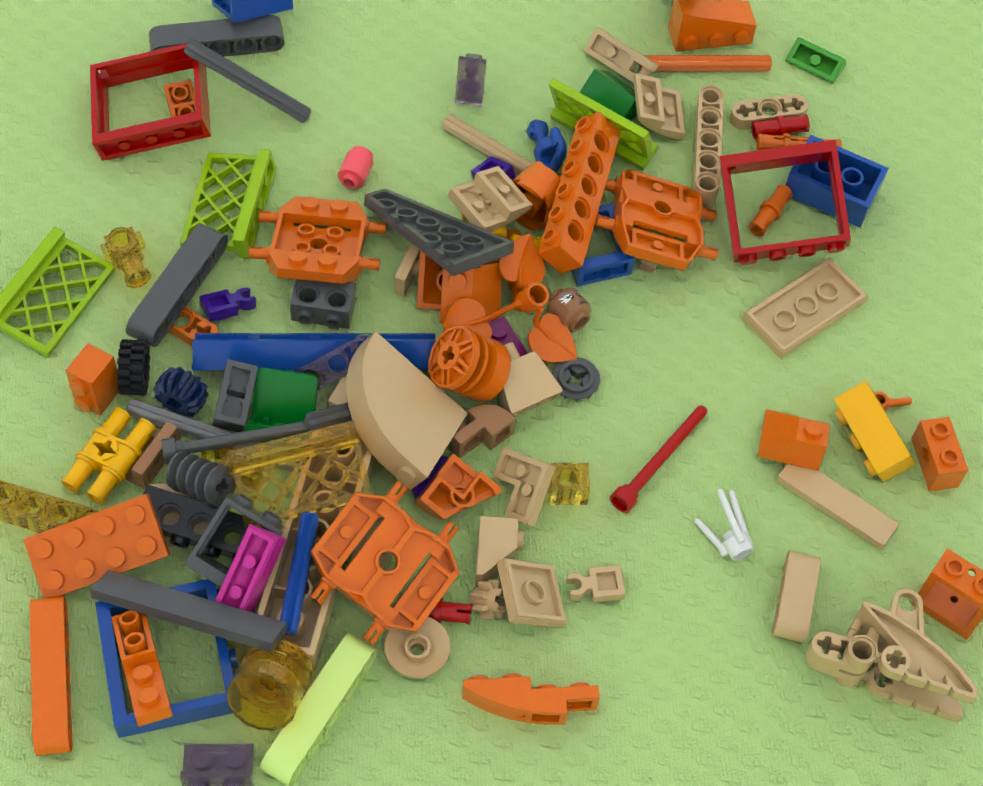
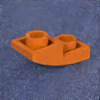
M191 80L164 85L171 117L196 112L195 94Z

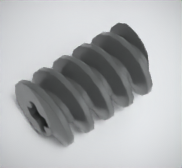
M187 451L177 452L168 464L166 481L168 486L175 491L215 507H220L226 496L230 493L234 495L236 481L233 476H230V472L225 466L218 465L205 458H199V456L190 454Z

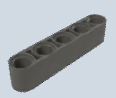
M265 15L233 23L230 19L159 25L149 31L150 51L185 44L190 39H194L225 57L274 52L282 49L285 43L281 19L275 15Z
M201 223L198 224L129 318L126 334L137 340H148L149 345L152 347L158 346L223 255L228 244V235Z

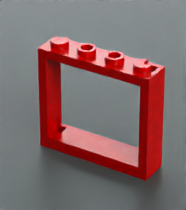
M187 43L90 65L92 145L102 161L211 137L206 66L184 53ZM193 68L196 112L110 131L108 87Z
M836 139L720 156V168L734 263L740 262L741 265H750L757 263V259L769 258L770 261H779L786 259V255L798 254L799 257H808L815 255L816 251L827 250L828 253H837L844 251L845 247H849L851 235ZM827 161L838 235L741 248L731 174Z

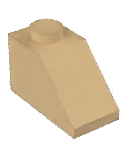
M480 516L475 588L478 587L479 581L488 582L489 579L492 580L499 575L497 562L503 558L515 560L517 550H523L524 531H518L519 519Z

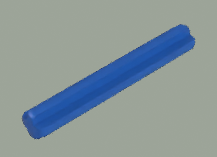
M303 512L299 522L280 621L287 623L285 635L288 636L296 635L312 558L310 551L314 547L319 522L318 515L313 512Z

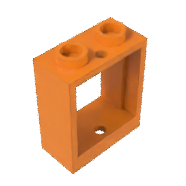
M947 548L918 594L923 601L924 613L968 640L983 619V570ZM968 571H973L975 576L969 575Z

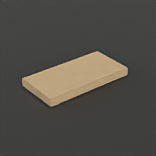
M829 257L746 311L742 319L782 359L866 303L869 296Z

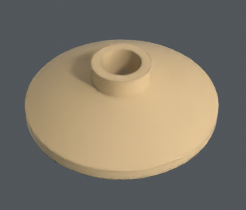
M427 617L417 632L390 628L384 643L385 656L390 666L403 676L418 679L432 676L440 671L446 664L451 650L450 638L446 629L438 621ZM419 647L423 650V653L421 655H414L411 650Z

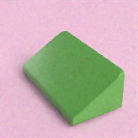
M800 37L795 41L785 60L834 84L846 65V59Z

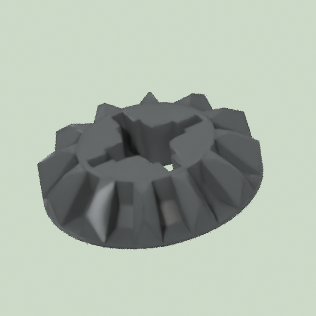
M577 357L576 360L560 362L553 370L552 375L563 390L561 394L564 400L568 397L575 399L576 402L583 398L589 400L591 395L598 391L600 385L599 371L593 363L586 359ZM571 375L576 379L582 378L581 386L576 382L570 383Z

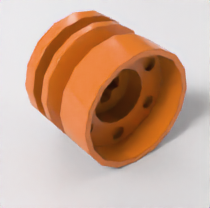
M453 326L446 329L434 343L428 360V372L431 380L438 387L459 393L463 397L478 402L491 400L501 392L508 380L511 369V358L506 346L497 340L482 336L478 332L464 326Z

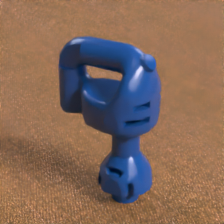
M537 119L532 120L526 133L531 140L537 142L533 150L535 159L556 173L559 171L567 153V146L562 133L557 127L552 128L549 133L546 122Z

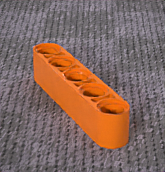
M65 596L30 600V649L34 753L36 757L72 752V714L67 601Z

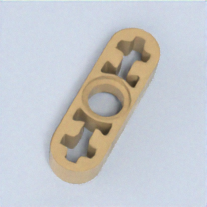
M797 94L740 101L732 107L730 122L738 129H750L752 122L774 120L776 116H783L784 118L801 116L807 112L808 101L803 96ZM762 109H773L776 112V114L766 115L765 113H763Z

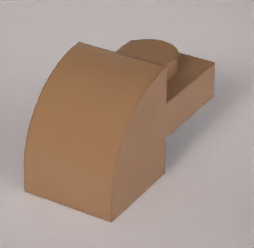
M478 405L469 409L467 424L459 426L452 438L451 451L461 458L482 442L491 451L514 434L516 418L504 408L496 405Z

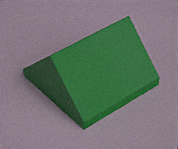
M594 69L579 93L632 121L637 116L634 89L612 73Z

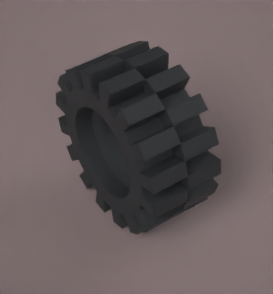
M122 339L119 345L120 349L118 350L119 358H117L119 394L146 395L150 379L148 340Z

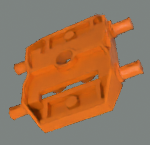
M631 169L622 171L620 177H616L615 181L607 179L604 190L611 191L614 194V218L598 214L595 226L611 230L624 254L682 271L692 263L695 257L700 256L713 261L716 260L718 249L703 245V227L700 220L705 219L714 222L717 211L702 207L701 194L687 186ZM650 229L661 232L664 236L651 233L648 231ZM675 238L685 239V242L675 240Z
M295 196L282 206L280 211L259 210L258 222L275 223V231L271 247L250 246L248 256L249 258L265 259L266 264H269V272L276 277L344 284L358 280L359 273L361 274L362 269L376 271L380 269V258H365L362 256V250L364 249L368 233L386 235L387 223L367 220V216L358 202ZM313 225L329 226V228H315ZM342 228H349L351 231H344Z
M396 481L389 493L384 496L361 493L353 494L310 551L320 573L321 582L309 597L315 600L320 594L315 602L321 605L332 589L336 588L374 618V623L365 635L362 636L365 641H368L373 646L383 631L389 628L417 632L459 575L450 544H448L457 531H459V527L453 526L454 523L448 521L440 534L435 535L416 523L404 510L398 507L397 502L408 490L404 485L395 495L402 485L399 481ZM381 516L383 520L345 570L340 568L377 518ZM384 552L391 553L395 557L396 565L391 571H385L379 566V557ZM429 553L430 557L427 559V561L418 571L416 576L413 578V580L410 582V584L398 598L393 607H391L390 604L393 602V600L396 598V596L399 594V592L405 586L407 581L410 579V577L413 575V573L416 571V569L419 567V565L422 563V561Z

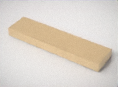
M787 464L776 479V482L880 550L884 548L900 524L820 471Z

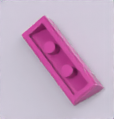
M249 524L215 602L254 613L286 542V538Z

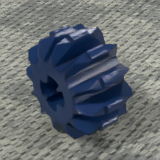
M169 367L158 378L153 389L156 394L155 399L162 403V407L188 417H193L199 412L200 408H203L209 394L206 391V384L200 382L201 378L194 376L191 371H184L182 367L177 369Z

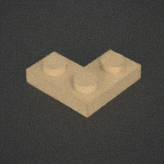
M503 447L493 477L515 485L504 515L510 518H517L520 522L535 526L556 466Z

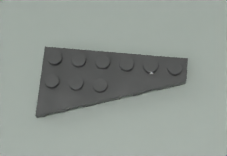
M384 188L365 194L364 206L452 276L471 269L480 268L481 265L491 261H498L501 257L513 253V241Z

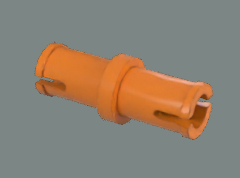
M778 185L771 197L760 205L759 213L748 225L750 227L749 230L753 234L764 236L772 222L780 218L782 209L793 197L792 190L788 186Z

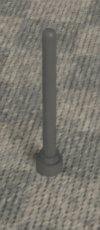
M303 421L186 442H182L181 439L175 440V437L162 439L161 441L165 464H169L171 458L179 451H187L191 454L306 434L313 431H308L307 426H304Z

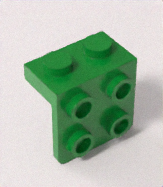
M265 367L259 368L255 379L252 416L245 425V431L303 421L307 413L315 411L318 389L317 376ZM313 432L272 440L283 441L286 446L300 447L302 444L306 445ZM266 440V441H260V442L266 443V442H271L272 440Z

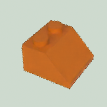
M491 261L481 265L480 268L471 269L452 276L443 268L440 324L444 323L450 306L462 298H472L481 303L485 310V316L500 310L502 277L498 269V261Z

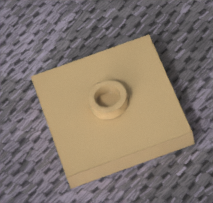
M506 558L497 562L510 623L561 628L567 624L553 565Z

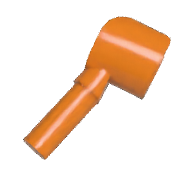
M883 392L874 393L879 402L882 403L885 412L889 407L911 405L912 403L910 397L892 399L888 398Z

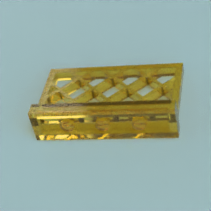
M354 420L228 452L237 492L245 496L246 492L251 495L249 498L253 502L258 499L269 505L268 511L274 512L276 509L279 512L274 514L283 521L300 517L303 512L316 513L346 505L353 494H355H350L342 489L350 475L362 480L364 490L356 493L372 495ZM354 447L356 456L349 467L335 459L341 450ZM318 456L326 460L318 474L304 468L309 458ZM284 464L294 468L286 483L273 476L277 467ZM331 464L345 471L337 485L323 478ZM357 465L359 466L360 473L354 470ZM256 472L263 476V478L253 491L244 486L242 475ZM300 472L314 479L305 494L291 486ZM269 480L282 487L274 501L260 495ZM319 483L333 490L327 500L320 502L310 497ZM287 491L301 498L297 506L289 510L279 505ZM242 514L246 530L249 524L261 527V525Z

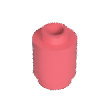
M355 146L347 152L338 172V178L345 187L355 189L364 186L373 166V154L371 151L362 146Z

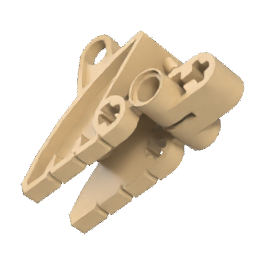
M904 588L898 590L887 610L864 601L846 636L828 631L819 632L814 636L805 653L807 664L812 669L834 676L836 681L844 687H855L864 680L866 681L868 691L876 697L885 700L889 698L891 702L907 707L912 705L916 710L929 714L935 713L936 716L958 722L962 718L963 707L958 700L973 704L977 698L978 689L965 671L924 633L923 601L921 596L911 589ZM900 597L912 599L915 603V609L913 611L903 610L898 604V599ZM873 662L877 663V666L868 671ZM879 675H883L886 677L885 682L889 681V683L885 687H880L877 685L879 681H874V679H877Z

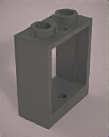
M230 493L222 502L184 565L218 586H222L229 568L203 552L231 507L280 536L286 527L281 524L283 520L273 512L265 510L262 513L254 508V502L241 493H237L235 496Z

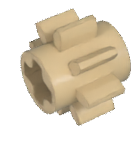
M491 579L488 582L479 581L478 587L472 591L470 596L472 611H480L479 617L484 620L503 618V613L507 609L501 581Z

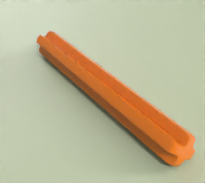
M644 55L659 64L656 71H770L772 66L770 55Z

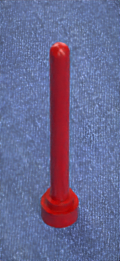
M699 405L635 478L628 485L625 484L617 487L610 495V501L616 509L623 513H629L637 504L638 492L706 416L707 408L705 406Z

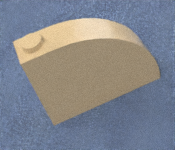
M376 331L355 351L349 364L346 378L347 402L353 423L362 441L378 462L394 475L399 482L411 490L428 478L466 417L467 412Z

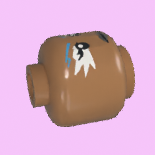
M559 288L550 295L547 313L558 316L561 324L567 326L569 331L576 332L589 322L591 306L575 288H566L564 290Z

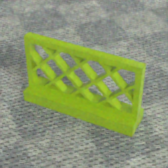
M554 78L551 80L549 88L555 105L550 114L552 120L575 132V125L580 118L596 112L602 113L621 132L614 155L642 171L645 170L658 150V144L650 140L649 131Z
M259 149L258 155L207 154L181 236V246L198 224L207 225L220 217L224 224L215 230L225 233L230 229L233 233L232 239L228 241L225 251L237 252L239 258H249V248L255 245L261 222H258L259 210H265L277 169L270 149ZM214 163L227 164V167L217 173L212 171ZM245 164L253 165V168L243 175L237 170ZM232 172L238 177L227 185H224L221 181L222 178ZM217 183L220 189L208 196L205 193L206 188ZM244 184L246 191L235 198L231 191ZM227 195L231 201L218 208L213 203ZM210 205L214 211L201 219L198 216L199 211ZM237 206L240 210L239 214L228 221L223 214Z
M54 226L0 293V330L44 356L49 357L113 274L115 265L67 239L65 232ZM67 248L77 254L79 261L62 264L60 256ZM96 265L104 270L98 277L87 278L85 267ZM81 268L83 279L66 282L65 270ZM60 272L62 283L44 284L43 277L47 273ZM85 286L87 294L84 298L70 300L69 288ZM64 289L66 301L49 303L47 292ZM43 293L45 304L27 307L26 299L29 295ZM68 308L70 316L67 320L53 322L51 310ZM47 311L49 323L32 326L29 314ZM25 315L28 326L14 328L7 323L12 317ZM51 330L53 338L45 346L35 340L34 332Z

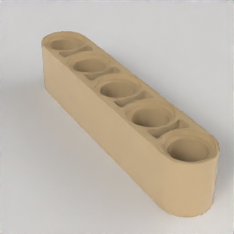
M706 85L700 89L694 120L692 190L702 195V207L708 209L715 205L721 184L720 156H722L724 95L722 90L714 85Z

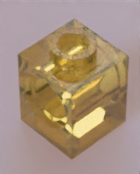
M551 463L556 468L547 491L550 497V505H587L590 494L589 463ZM566 481L571 483L572 486H563L560 482Z

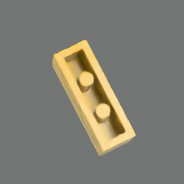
M867 381L834 398L839 407L834 412L843 427L849 424L853 433L849 435V438L857 451L863 449L868 458L863 460L872 477L878 474L881 480L885 482L916 465Z

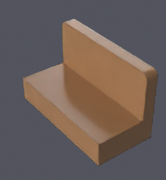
M166 422L162 429L155 426L156 432L153 433L145 444L141 457L126 474V480L143 489L153 481L165 464L161 440L175 437V440L180 439L178 427L169 422Z

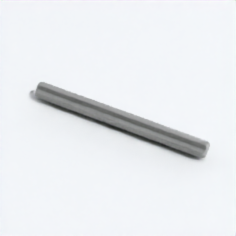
M135 398L130 400L126 409L131 417L137 419L144 418L160 427L169 422L178 427L179 433L195 439L234 433ZM264 442L224 448L291 472H296L301 463V456L299 454Z

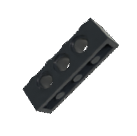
M148 484L143 495H150L164 536L170 537L169 542L181 548L187 549L189 544L196 546L202 535H196L193 532L194 527L200 522L209 524L219 507ZM228 511L203 553L216 559L220 555L232 558V563L249 524L267 529L246 516ZM175 512L180 515L179 521L174 525L163 523V518L168 513ZM232 532L240 534L242 538L238 544L230 546L224 543V538L227 534Z

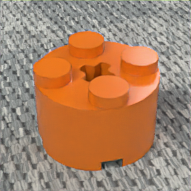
M540 161L529 165L512 180L533 204L531 209L517 218L516 221L523 227L534 231L538 228H542V230L546 228L548 215L551 211L555 192L561 176H558Z

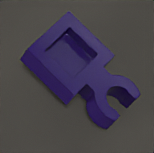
M248 287L238 289L233 294H230L228 289L199 296L200 307L210 322L237 316L239 309L252 310L256 308V297H250V288Z

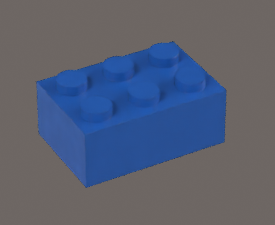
M810 135L806 144L825 140ZM837 146L848 222L861 228L882 187L889 168ZM827 161L794 165L786 182V186L792 190V198L836 217Z

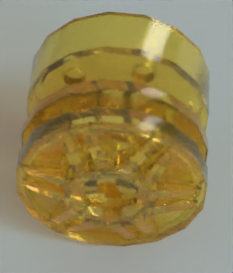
M284 639L280 640L272 652L250 647L241 662L240 668L237 669L227 691L228 705L234 715L246 725L258 730L274 731L287 726L294 719L301 700L313 676L311 661L306 653L296 644Z

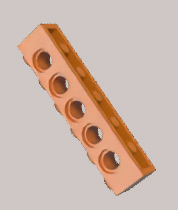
M600 112L580 118L575 125V132L569 146L565 165L562 168V175L555 192L551 211L548 215L549 218L545 232L542 235L538 254L560 274L583 267L621 133Z

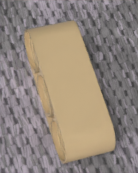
M788 551L781 578L772 636L805 643L811 623L821 558Z

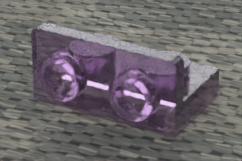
M184 744L183 771L180 772L182 786H253L254 744Z

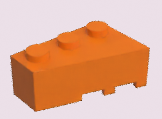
M673 0L668 29L676 52L751 44L757 24L749 1Z

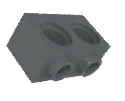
M296 279L290 301L291 320L302 324L326 325L333 329H350L356 303V283L340 284Z
M227 359L212 425L235 432H243L258 366Z

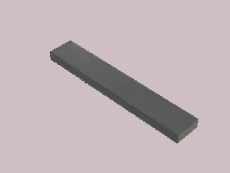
M110 570L90 589L92 599L268 652L274 650L287 632L286 622Z

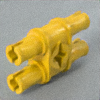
M115 407L107 421L101 427L93 430V436L84 448L76 453V461L61 480V483L68 490L78 493L80 487L92 472H100L96 481L87 490L86 495L93 502L103 505L105 499L117 483L121 484L126 480V474L143 454L142 449L153 433L156 432L155 426L150 421L140 418L127 438L120 439L118 438L132 418L124 409Z

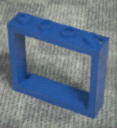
M209 579L168 587L212 601L216 600L220 589L216 588V584ZM102 601L95 602L113 722L118 738L240 712L238 699H243L244 693L241 679L234 680L232 669L239 668L235 648L228 649L227 640L215 636L226 693L170 704L172 717L138 727L134 712L129 713L120 654L111 618L112 616L132 610Z

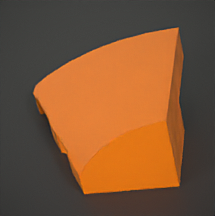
M453 453L447 458L413 503L433 517L444 520L500 494L503 489L482 471L475 472Z

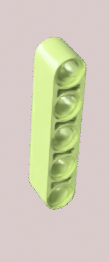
M350 633L345 635L268 749L261 762L260 770L287 786H292L296 782L371 668L378 653L377 648Z

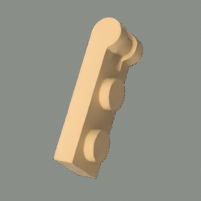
M596 27L583 50L631 82H633L635 74L633 70L637 63L643 66L639 74L650 76L659 66L655 61L642 55L599 27Z

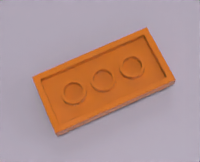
M149 494L138 496L23 539L43 598L59 597L92 585L108 570L124 573L171 555Z

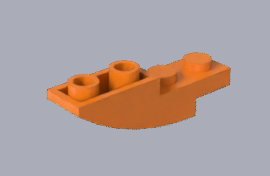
M126 611L112 616L120 658L125 671L138 727L172 717L170 701L147 615L136 611Z
M517 673L506 674L502 678H488L485 675H476L470 677L469 680H463L462 699L480 709L507 719L544 725H565L569 711L597 710L600 699L598 685L589 686L588 683L578 682L571 684L569 687L556 688L553 684H544L536 689H531L530 676L522 677V675Z

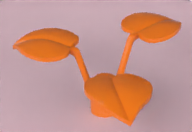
M531 233L513 240V253L498 260V269L501 277L507 282H516L517 288L523 289L518 293L516 301L485 316V310L481 303L472 298H462L450 306L443 323L444 331L453 326H464L478 332L482 336L491 338L492 329L488 321L516 307H519L520 310L526 313L535 311L533 318L535 328L528 333V345L531 352L535 351L542 361L547 363L568 362L577 359L572 335L568 327L561 324L559 317L547 313L540 318L541 313L544 312L542 306L548 302L549 292L540 283L545 275V265L543 258L538 254L539 250L534 243Z

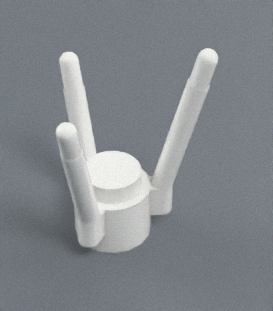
M718 489V496L732 530L723 535L725 541L722 543L700 519H695V524L718 548L722 557L729 555L732 561L740 560L754 551L753 542L748 535L734 490L729 491V496L735 516L724 491Z

